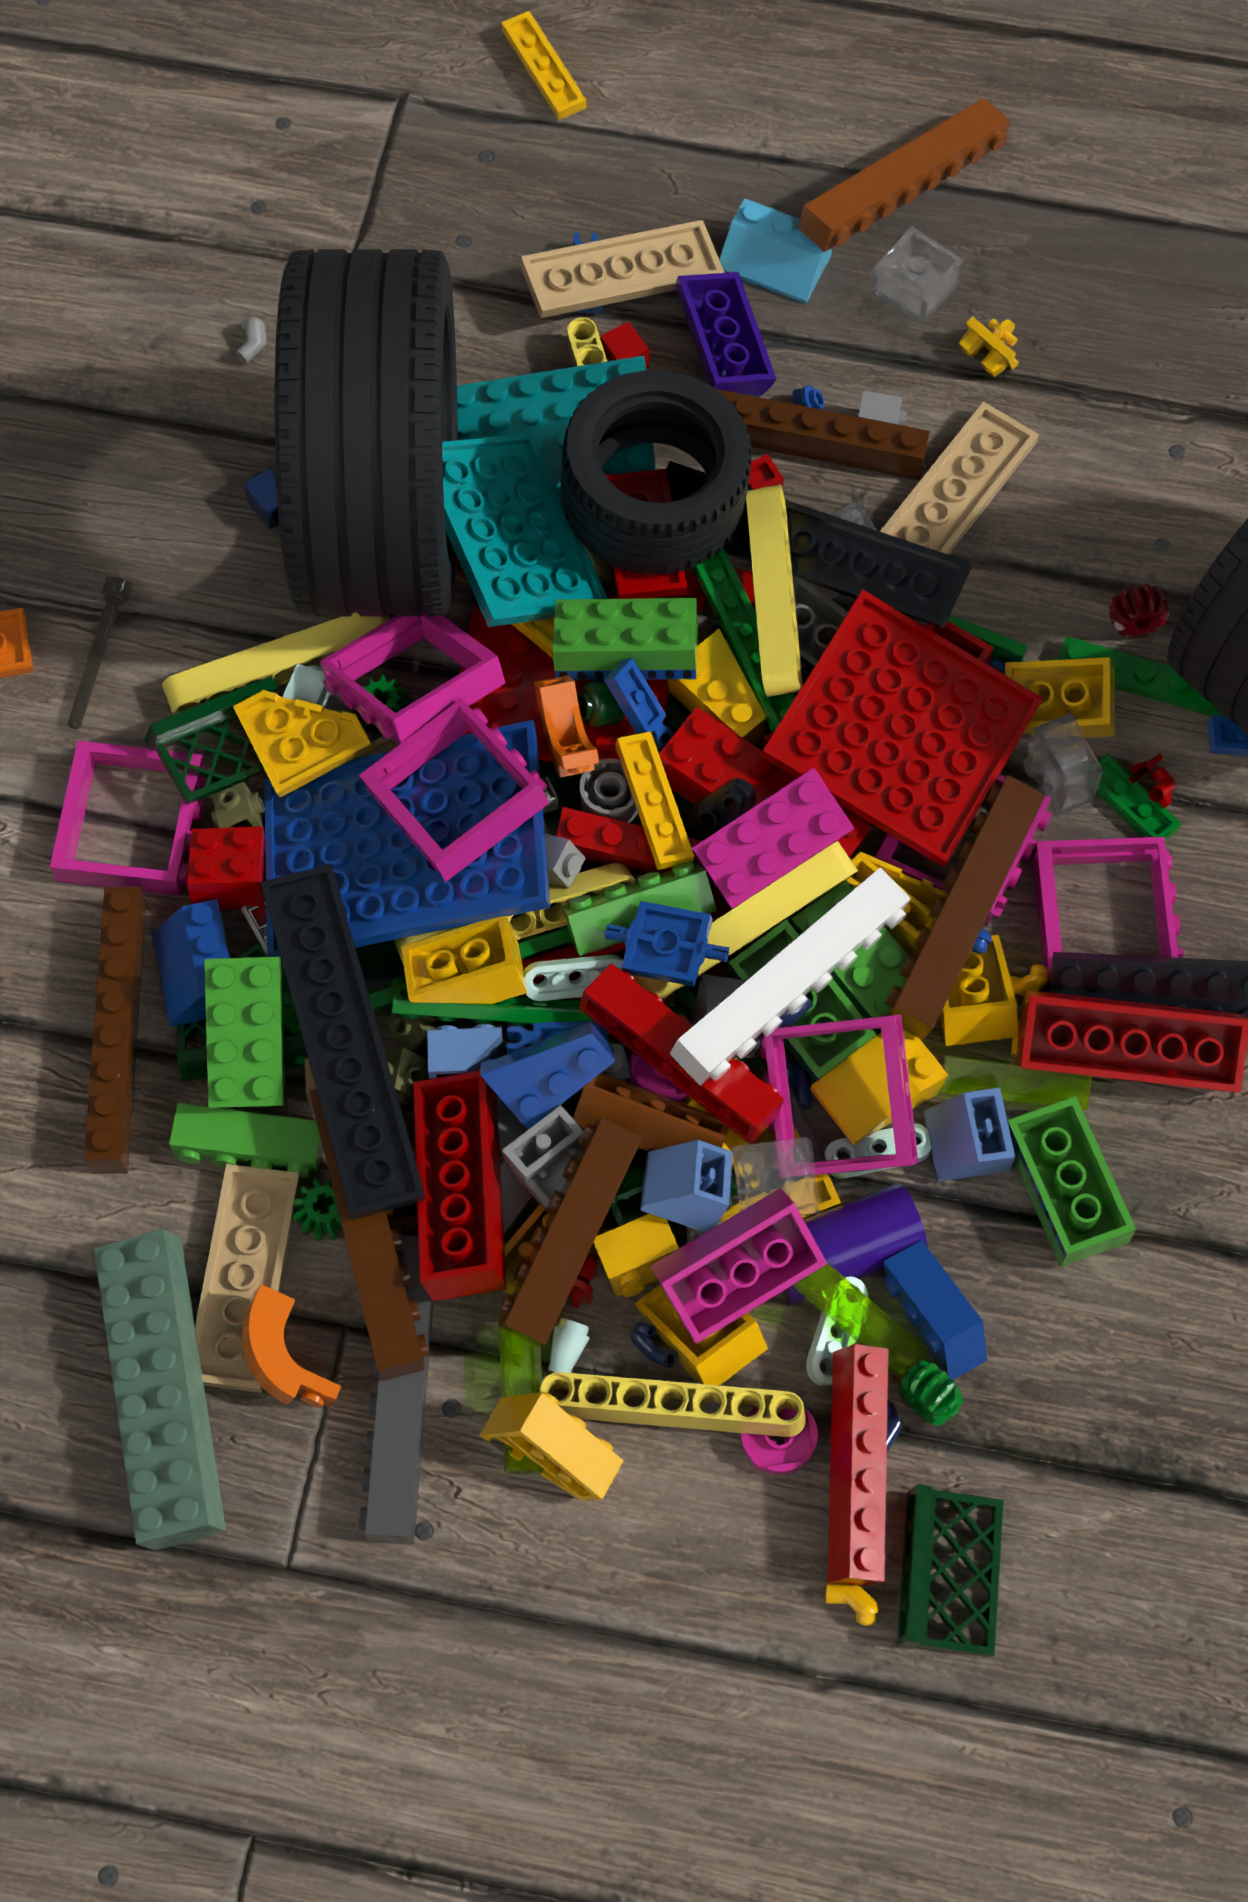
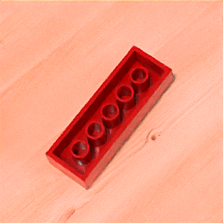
M698 707L693 710L659 753L670 788L692 804L729 779L741 778L751 784L755 790L756 802L753 806L755 807L797 779L760 757L762 753L760 749ZM839 804L853 825L854 830L839 839L838 842L849 858L852 859L862 846L872 826Z
M1024 990L1015 1062L1020 1068L1241 1093L1248 1044V1018L1242 1014Z
M480 1070L413 1082L416 1165L426 1200L418 1202L420 1282L432 1301L507 1289L497 1094L482 1078Z

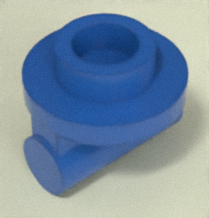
M807 385L802 387V389H795L792 392L793 404L823 410L825 405L824 397L813 386Z

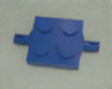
M640 901L636 918L632 921L629 928L608 924L607 930H605V939L625 942L626 953L621 968L632 975L694 987L699 968L705 958L727 962L729 957L728 946L709 944L708 935L713 919L711 914Z

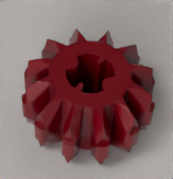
M1148 583L1141 587L1133 585L1129 590L1122 589L1121 595L1112 598V604L1109 606V616L1119 635H1128L1130 638H1134L1137 635L1144 637L1146 633L1156 632L1157 627L1166 624V618L1169 616V606L1167 599L1164 598L1158 586L1150 587Z

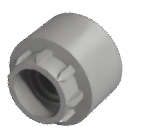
M618 759L599 760V763L594 764V771L584 772L581 777L582 812L630 823L637 816L638 811L621 761ZM616 793L618 795L614 797H606L603 794Z

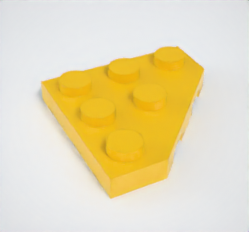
M266 690L233 706L280 798L373 749L359 719L352 713L344 711L340 713L325 709L322 705L299 699H288Z

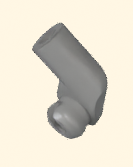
M258 317L246 318L242 323V329H245L247 341L235 351V355L244 364H247L267 343L265 324Z

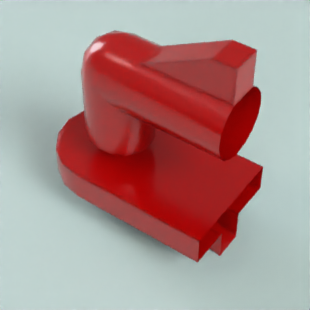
M1159 752L1150 760L1134 764L1130 767L1134 774L1128 780L1132 785L1164 758ZM1162 766L1150 775L1157 784L1149 791V797L1152 801L1159 802L1165 809L1171 804V793L1175 788V780Z
M595 1254L587 1255L568 1297L573 1298L571 1307L579 1309L581 1301L592 1304L594 1299L593 1287L588 1283L596 1277L598 1271L597 1260L599 1257Z

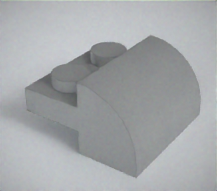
M561 1105L502 1150L504 1161L514 1178L525 1192L528 1190L545 1211L556 1190L561 1192L567 1180L562 1177L568 1161L572 1156L577 1158L583 1146L578 1143L583 1130Z

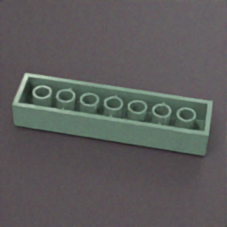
M163 1228L94 1248L136 1544L152 1550H159L226 1532L182 1241L179 1237Z

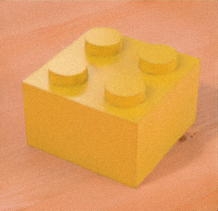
M647 1214L596 1236L593 1242L615 1297L623 1295L625 1298L639 1294L645 1289L644 1285L656 1281L657 1279L650 1266L679 1249L667 1219L653 1214Z

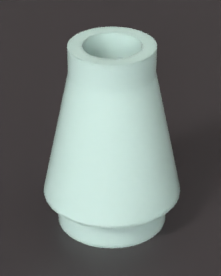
M560 1319L559 1325L554 1326L551 1360L548 1371L553 1373H571L590 1339L587 1336L588 1326L568 1319Z

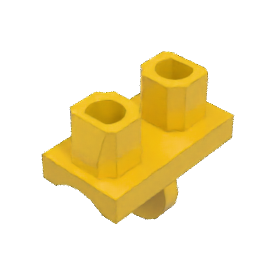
M973 316L966 322L968 331L958 343L961 350L971 358L983 347L989 350L990 353L980 363L994 378L1004 371L1006 367L1013 371L1019 362L1015 359V352L1004 342H1007L1012 347L1018 341L1012 334L1015 324L1010 319H1006L1001 324L992 319L988 323V327L994 331L992 333Z

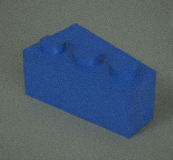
M589 1022L548 1037L547 1040L527 1048L524 1046L516 1049L513 1053L503 1057L481 1062L480 1075L526 1129L529 1130L615 1062V1052L597 1028Z
M922 1240L883 1261L886 1277L882 1280L887 1292L892 1298L897 1297L907 1319L915 1326L941 1370L946 1372V1375L954 1380L988 1360L983 1320Z

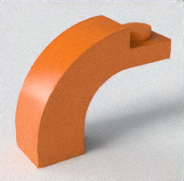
M567 675L534 682L546 742L558 775L565 777L594 771V764L599 763L597 749L589 742L584 730L574 680Z
M260 1284L249 1302L242 1325L243 1351L251 1373L264 1390L286 1405L296 1397V1394L302 1395L301 1400L308 1405L322 1408L323 1405L329 1407L336 1400L341 1385L300 1367L290 1357L285 1346L284 1328L295 1299Z

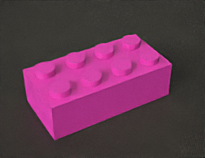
M813 768L694 846L692 851L732 910L853 831L854 827L816 769Z
M780 1187L650 1266L682 1324L697 1344L828 1263L796 1205Z

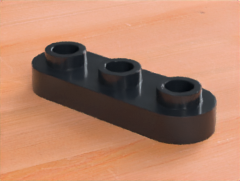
M732 778L691 805L680 814L687 837L703 841L749 811L756 802L755 790L747 781L741 778Z

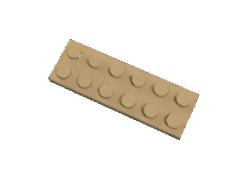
M703 220L521 256L519 263L540 318L676 290L675 283L678 276L724 273Z
M983 401L880 532L949 555L1038 442L1039 434Z
M226 1164L195 1324V1335L204 1386L262 1393L263 1388L251 1373L244 1355L242 1325L249 1302L260 1284L278 1292L281 1290L295 1212L293 1202L294 1199H297L301 1179L299 1173Z

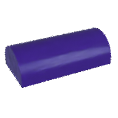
M739 272L678 276L675 283L676 292L708 384L715 389L760 397L766 393L774 384L776 376Z
M897 1183L803 1219L828 1264L782 1292L788 1306H792L828 1292L830 1286L842 1278L855 1277L861 1279L884 1270L883 1261L921 1240L928 1247L921 1218L906 1188L901 1183Z

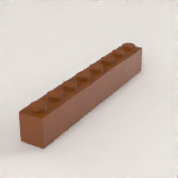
M982 98L806 203L803 207L798 229L824 252L836 245H843L852 235L859 231H866L875 221L882 217L887 218L903 204H910L926 190H933L939 182L949 176H956L962 168L971 163H977L990 151L1000 149L1007 140L1006 133L1010 120L985 98Z

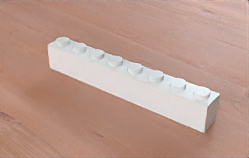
M880 867L682 1035L669 1054L700 1086L710 1077L717 1081L729 1070L731 1065L728 1062L736 1055L740 1059L745 1057L757 1045L754 1041L755 1038L761 1033L767 1037L775 1031L783 1022L780 1017L784 1013L789 1011L793 1015L807 1002L806 994L812 989L816 993L820 992L833 979L830 974L836 968L844 971L858 957L855 952L862 946L866 950L871 948L881 938L882 934L879 931L886 925L890 929L894 928L906 916L903 909L911 898Z

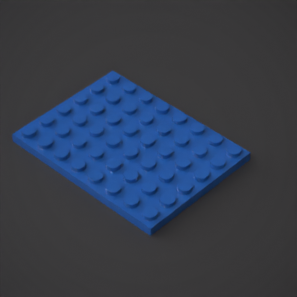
M530 720L498 727L497 729L508 743L505 747L509 751L515 748L527 763L525 769L529 773L535 770L540 777L537 727L534 721ZM472 733L462 735L391 789L393 794L442 850L522 790ZM390 751L355 758L281 798L276 793L269 777L264 778L266 880L332 864L355 948L468 925L502 916L507 917L550 908L543 809L445 882L372 797L359 776ZM266 904L267 957H281Z

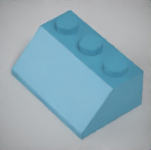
M744 199L731 222L720 256V263L724 273L739 272L740 278L743 281L806 304L832 255V248L824 252L798 229L800 219Z

